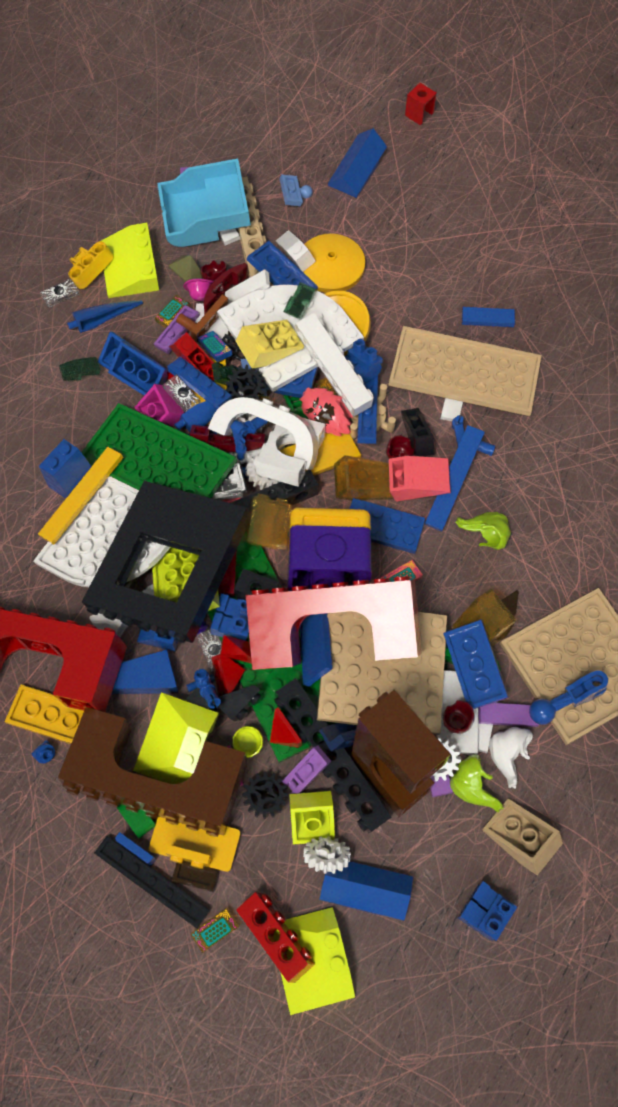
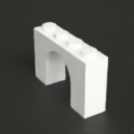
M303 418L312 427L319 449L325 438V424ZM276 424L274 431H271L267 443L263 444L260 455L255 457L254 466H256V475L299 487L305 475V460L287 456L279 451L285 445L296 444L293 434L288 429Z

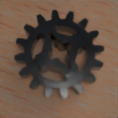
M248 365L245 366V369L238 366V371L232 369L233 376H227L230 381L226 382V386L229 387L226 390L228 393H231L232 399L242 397L259 399L258 395H264V391L261 389H265L266 386L263 383L265 378L260 377L261 371L255 372V368L250 370ZM254 378L257 380L258 386L253 383ZM234 384L236 387H239L238 392L234 390Z
M264 772L263 777H260L257 773L256 780L249 778L250 786L244 785V789L247 792L242 793L244 798H248L243 802L244 806L250 805L248 812L255 811L256 818L263 814L264 819H266L267 814L274 818L275 811L281 813L280 806H286V802L283 799L288 798V794L283 793L287 789L286 785H280L282 779L275 780L274 773L271 777H268L267 772ZM266 782L265 785H262L260 787L256 786L260 783ZM274 785L279 791V796L273 792ZM267 791L269 793V797H266L265 800H263L261 793L265 794V792ZM251 794L257 798V805L252 802ZM270 804L274 805L271 808L265 809V806H268Z

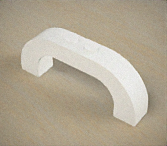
M242 397L224 403L213 415L208 429L222 435H231V424L247 413L288 429L296 441V450L293 457L305 460V469L312 470L314 468L318 455L316 435L305 419L290 412L291 408L283 405L277 407L273 405V401L266 398L259 400Z

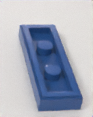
M462 307V325L514 327L515 310Z

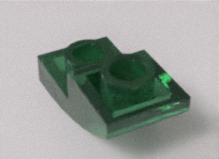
M96 357L76 359L59 365L63 381L81 380V377L84 375L100 374V367Z
M219 362L212 364L214 381L226 385L227 381H230L227 376H233L232 369L239 370L234 365L226 367Z

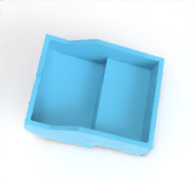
M238 159L189 167L176 179L157 183L166 239L174 246L185 247L218 241V231L251 225Z

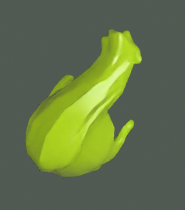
M486 512L468 520L458 517L457 521H455L459 528L481 532L487 543H480L479 547L486 546L495 550L504 549L511 534L507 517L498 512Z
M471 754L463 759L458 765L459 769L450 779V787L455 795L465 802L490 807L496 812H499L500 809L503 810L502 803L482 789L481 776L489 780L493 776L483 770L480 756Z

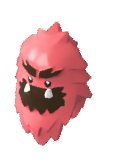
M308 387L300 398V401H302V411L308 419L324 423L326 433H332L336 436H341V433L349 434L351 431L348 426L352 424L350 418H353V416L343 403L342 397L333 395L334 392L327 391L326 388L311 389Z

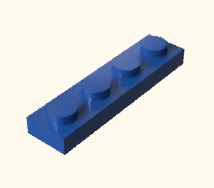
M179 357L167 366L168 372L174 376L177 374L178 379L180 378L185 385L218 409L224 403L232 400L231 394L182 357Z

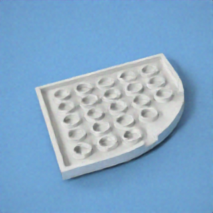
M270 286L265 290L253 291L217 311L218 316L235 340L242 326L288 320L295 331V323L313 313L317 318L322 319L325 330L332 334L334 343L340 346L343 352L352 348L353 342L356 340H364V336L345 311L334 300L314 289L303 287L313 291L314 294L310 301L303 300L302 304L306 308L299 318L288 314L287 311L303 286ZM304 345L303 349L268 366L256 368V370L261 371V377L265 378L266 384L274 392L317 368L318 365Z
M109 476L55 545L47 542L35 558L34 563L69 583L89 588L139 490ZM147 541L127 582L139 577L152 568L166 554L170 547Z

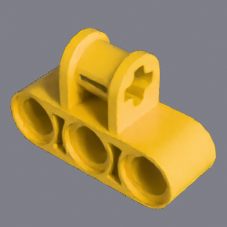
M102 241L95 243L89 250L80 247L79 252L69 259L74 266L70 269L68 276L77 288H86L113 260L112 252Z

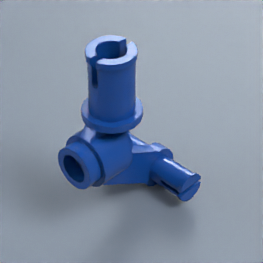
M460 415L452 420V428L455 431L457 446H459L464 434L463 417H460ZM481 441L477 451L492 456L495 445Z
M256 417L251 421L241 422L236 420L231 424L230 428L232 429L238 460L242 461L247 451L243 437L248 433L255 434L256 430L267 424V420Z
M205 669L197 670L194 675L195 681L186 684L189 693L198 687L200 688V695L205 698L208 706L215 708L212 703L214 701L216 707H218L221 700L215 692V686L211 684L215 682L213 674L209 675Z

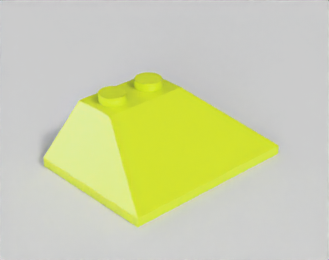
M161 692L133 771L169 784H178L186 781L191 777L196 768L204 742L207 741L209 733H212L219 713Z
M333 907L286 919V926L288 929H293L299 937L298 942L302 948L306 947L313 956L311 960L315 964L296 983H288L281 974L290 1015L355 998L351 974ZM278 929L273 935L275 941H278L280 938ZM291 947L286 953L289 960L293 957V949Z

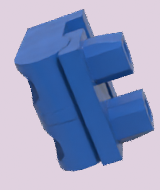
M358 339L353 342V348L349 349L348 354L344 357L352 363L356 375L359 374L364 384H366L380 373L383 358L377 355L375 348L366 347L364 340Z
M221 593L219 599L220 607L216 609L210 627L211 635L219 637L226 635L246 641L249 635L246 600L229 598V595Z
M482 881L478 884L457 918L489 940L497 941L517 906L496 893L487 883Z

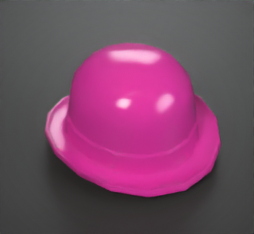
M195 278L186 281L183 287L189 291L193 300L204 301L205 294L214 281Z

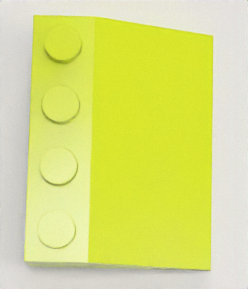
M147 223L130 225L101 240L113 254V260L104 269L108 298L159 290Z
M170 547L166 554L152 567L154 596L177 603L199 555ZM218 590L209 610L220 607Z

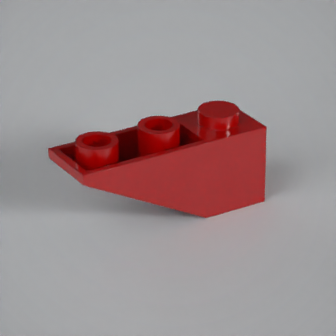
M187 332L169 346L178 357H182L213 382L223 374Z

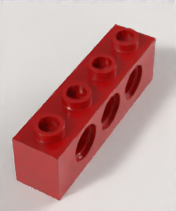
M255 892L236 911L287 982L296 983L315 965L311 960L313 956L306 947L302 948L298 942L299 937L293 929H288L285 924V917L279 911L276 912L274 910L271 898L265 893ZM263 912H266L267 914V920L265 923L261 922V915ZM278 929L280 938L278 941H275L273 935ZM291 947L293 949V957L289 960L286 953Z

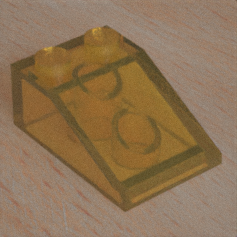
M346 455L334 463L336 498L350 501L353 498L359 500L394 499L390 493L389 463Z

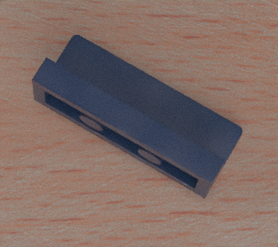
M337 723L322 727L319 731L332 752L354 744L357 725Z

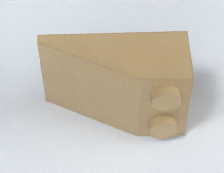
M507 799L503 804V810L500 809L499 812H496L482 829L518 863L536 875L541 872L563 844L560 831L510 799Z

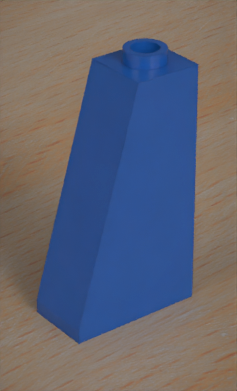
M167 650L122 662L111 694L178 693Z

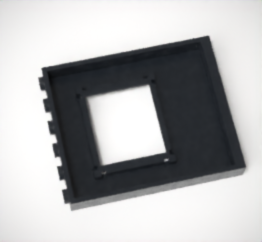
M144 481L82 600V603L87 607L86 610L93 615L102 614L105 618L112 621L118 619L128 626H132V624L137 625L146 632H149V630L155 631L162 637L171 636L181 643H185V641L193 643L252 518L246 507ZM147 541L199 555L177 603L124 587Z

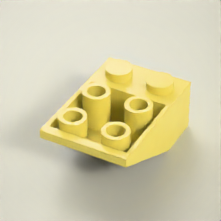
M288 320L242 326L236 339L237 345L252 369L268 366L304 348Z

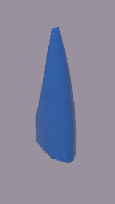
M143 301L114 302L84 308L72 312L74 321L68 322L67 325L69 330L77 327L79 332L82 333L94 329L104 322L143 304Z
M234 384V390L236 391L238 387ZM204 401L183 413L179 419L180 421L175 423L174 426L177 430L185 426L189 432L192 425L206 426L218 409L209 402Z

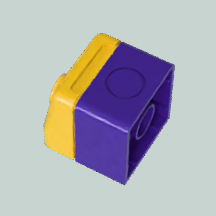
M299 507L291 511L287 588H289V591H292V587L308 586L310 590L312 585L328 584V587L332 588V583L348 582L349 586H353V581L368 580L370 584L372 576L371 517L368 511L361 509Z

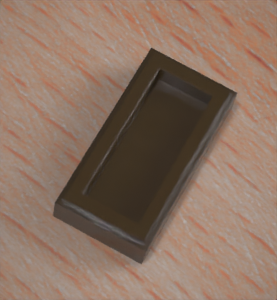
M183 861L182 864L176 863L172 882L214 892L219 870L205 866L203 869L195 868L186 861Z

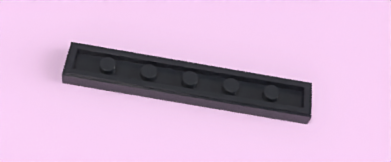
M108 835L94 852V854L196 929L200 927L209 914L210 910Z

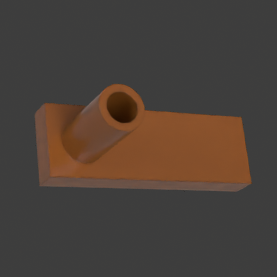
M222 294L198 323L182 313L179 314L176 322L189 330L193 340L198 343V337L203 336L219 318L217 311L228 305V297Z

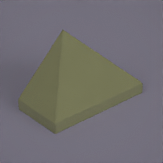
M191 255L180 256L168 265L184 282L195 278L203 279L200 275V269Z

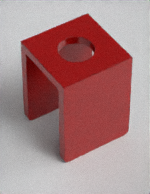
M419 83L407 94L405 116L422 125L424 110L431 115L434 113L437 92Z

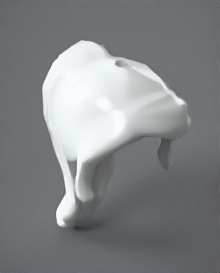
M511 727L504 732H496L490 739L489 749L491 758L506 777L509 788L513 787L515 789L517 785V772L514 760L518 757V754L520 753L525 759H530L527 746L533 739V733L528 729Z

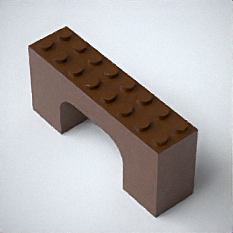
M393 690L389 694L387 692L383 693L376 700L378 703L372 708L368 706L359 713L360 718L356 726L351 759L394 813L401 817L431 791L435 783L430 777L446 764L451 754L400 695Z
M85 708L58 775V779L62 786L67 789V793L76 796L81 793L86 795L87 799L96 802L98 799H101L112 807H118L119 804H123L126 806V810L138 813V810L141 809L150 818L158 819L159 816L165 818L166 822L173 825H178L179 822L185 824L186 828L193 831H198L199 828L205 830L206 834L213 837L225 835L247 767L245 752L205 741L191 777L182 783L169 784L121 769L120 760L131 733L126 719L92 708Z

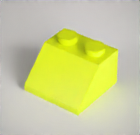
M331 791L289 794L293 844L311 843L312 839L319 840V837L327 838L328 836L331 840H334V812Z

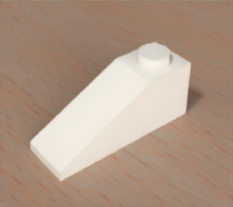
M289 230L276 240V243L302 272L316 262L308 248Z

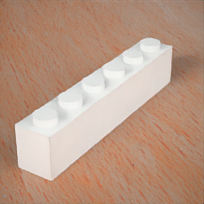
M313 313L295 323V332L336 393L342 397L343 403L354 417L372 407L373 394L370 389L365 388L359 374L356 375L352 363L345 359L342 348L334 343L332 334L325 330L322 319L317 318Z

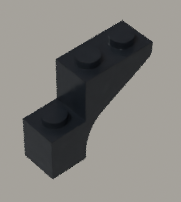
M252 685L218 696L221 700L218 707L231 720L237 721L239 719L241 721L248 714L247 710L252 704L255 706L259 703L264 691ZM198 687L185 699L187 702L217 712L214 701L212 703L215 708H210L205 698L200 695V688Z

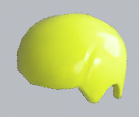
M244 726L235 732L232 746L235 750L245 752L246 758H250L259 754L263 748L264 739L261 732L255 727Z

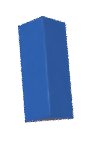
M374 128L357 135L328 182V186L355 198L358 197L379 165V159L387 149L386 144Z
M110 331L97 362L109 370L108 373L144 396L154 384L165 385L168 382L167 369L113 331Z
M348 862V867H343V871L336 869L334 874L332 872L325 874L319 900L404 921L411 898L413 876Z

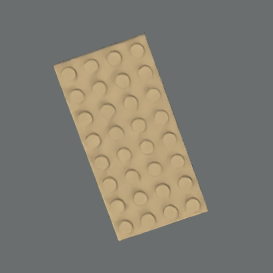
M403 326L388 386L530 416L542 355Z

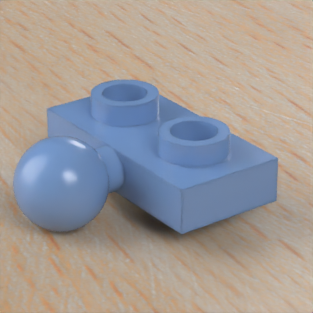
M281 174L279 180L285 205L301 206L303 202L302 197L310 198L312 196L313 190L310 186L304 185L299 188L297 176Z

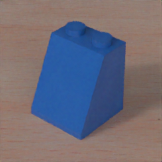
M65 439L39 465L48 487L65 499L92 467L80 450Z

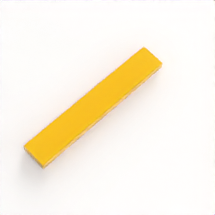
M107 447L40 530L38 535L55 545L124 458L122 454Z

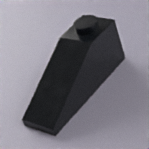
M419 408L401 411L405 429L411 441L410 445L414 448L415 456L426 457L433 455L434 436Z

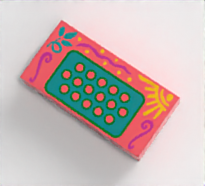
M411 560L380 579L389 578V582H395V577L409 576L410 580L417 581L422 578L423 574L414 561Z

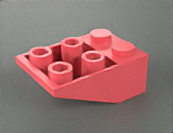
M402 456L389 459L390 493L394 500L398 502L451 493L448 458Z

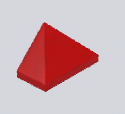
M224 635L220 655L252 664L250 642Z
M220 654L211 657L219 696L233 692L245 669L229 657L221 656Z
M279 707L276 708L270 743L299 748L302 746L301 739Z

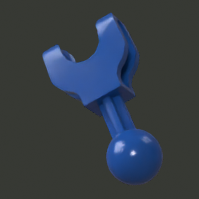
M600 670L593 671L565 687L566 693L550 701L544 698L533 701L529 708L531 719L537 724L546 725L553 721L556 711L570 704H573L575 708L603 695L608 685L607 675ZM597 682L601 685L594 686L592 683Z

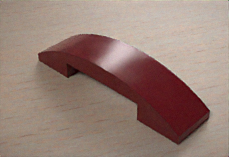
M248 264L237 265L225 271L214 280L204 297V314L232 285L236 286L248 278Z
M192 425L190 436L222 451L236 452L233 436L210 434L208 427ZM248 433L246 438H244L247 451L261 448L265 441V434Z

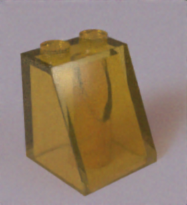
M264 494L253 496L249 509L252 518L246 528L242 542L276 550H286L292 505L287 504L288 500L276 498V501Z
M490 589L476 598L452 627L456 629L482 620L492 647L507 637L516 622V618L495 592Z

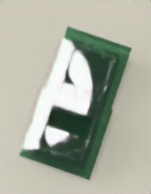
M300 282L283 312L300 320L317 292L316 289Z

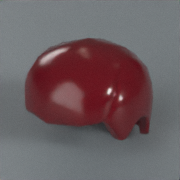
M213 260L210 264H205L201 267L200 275L203 279L214 281L227 271V264L224 261L218 264Z
M402 435L392 437L386 447L388 459L413 456L414 448L410 445V439Z
M457 700L455 704L446 707L442 718L444 726L451 733L462 734L471 729L475 715L473 707L468 702Z

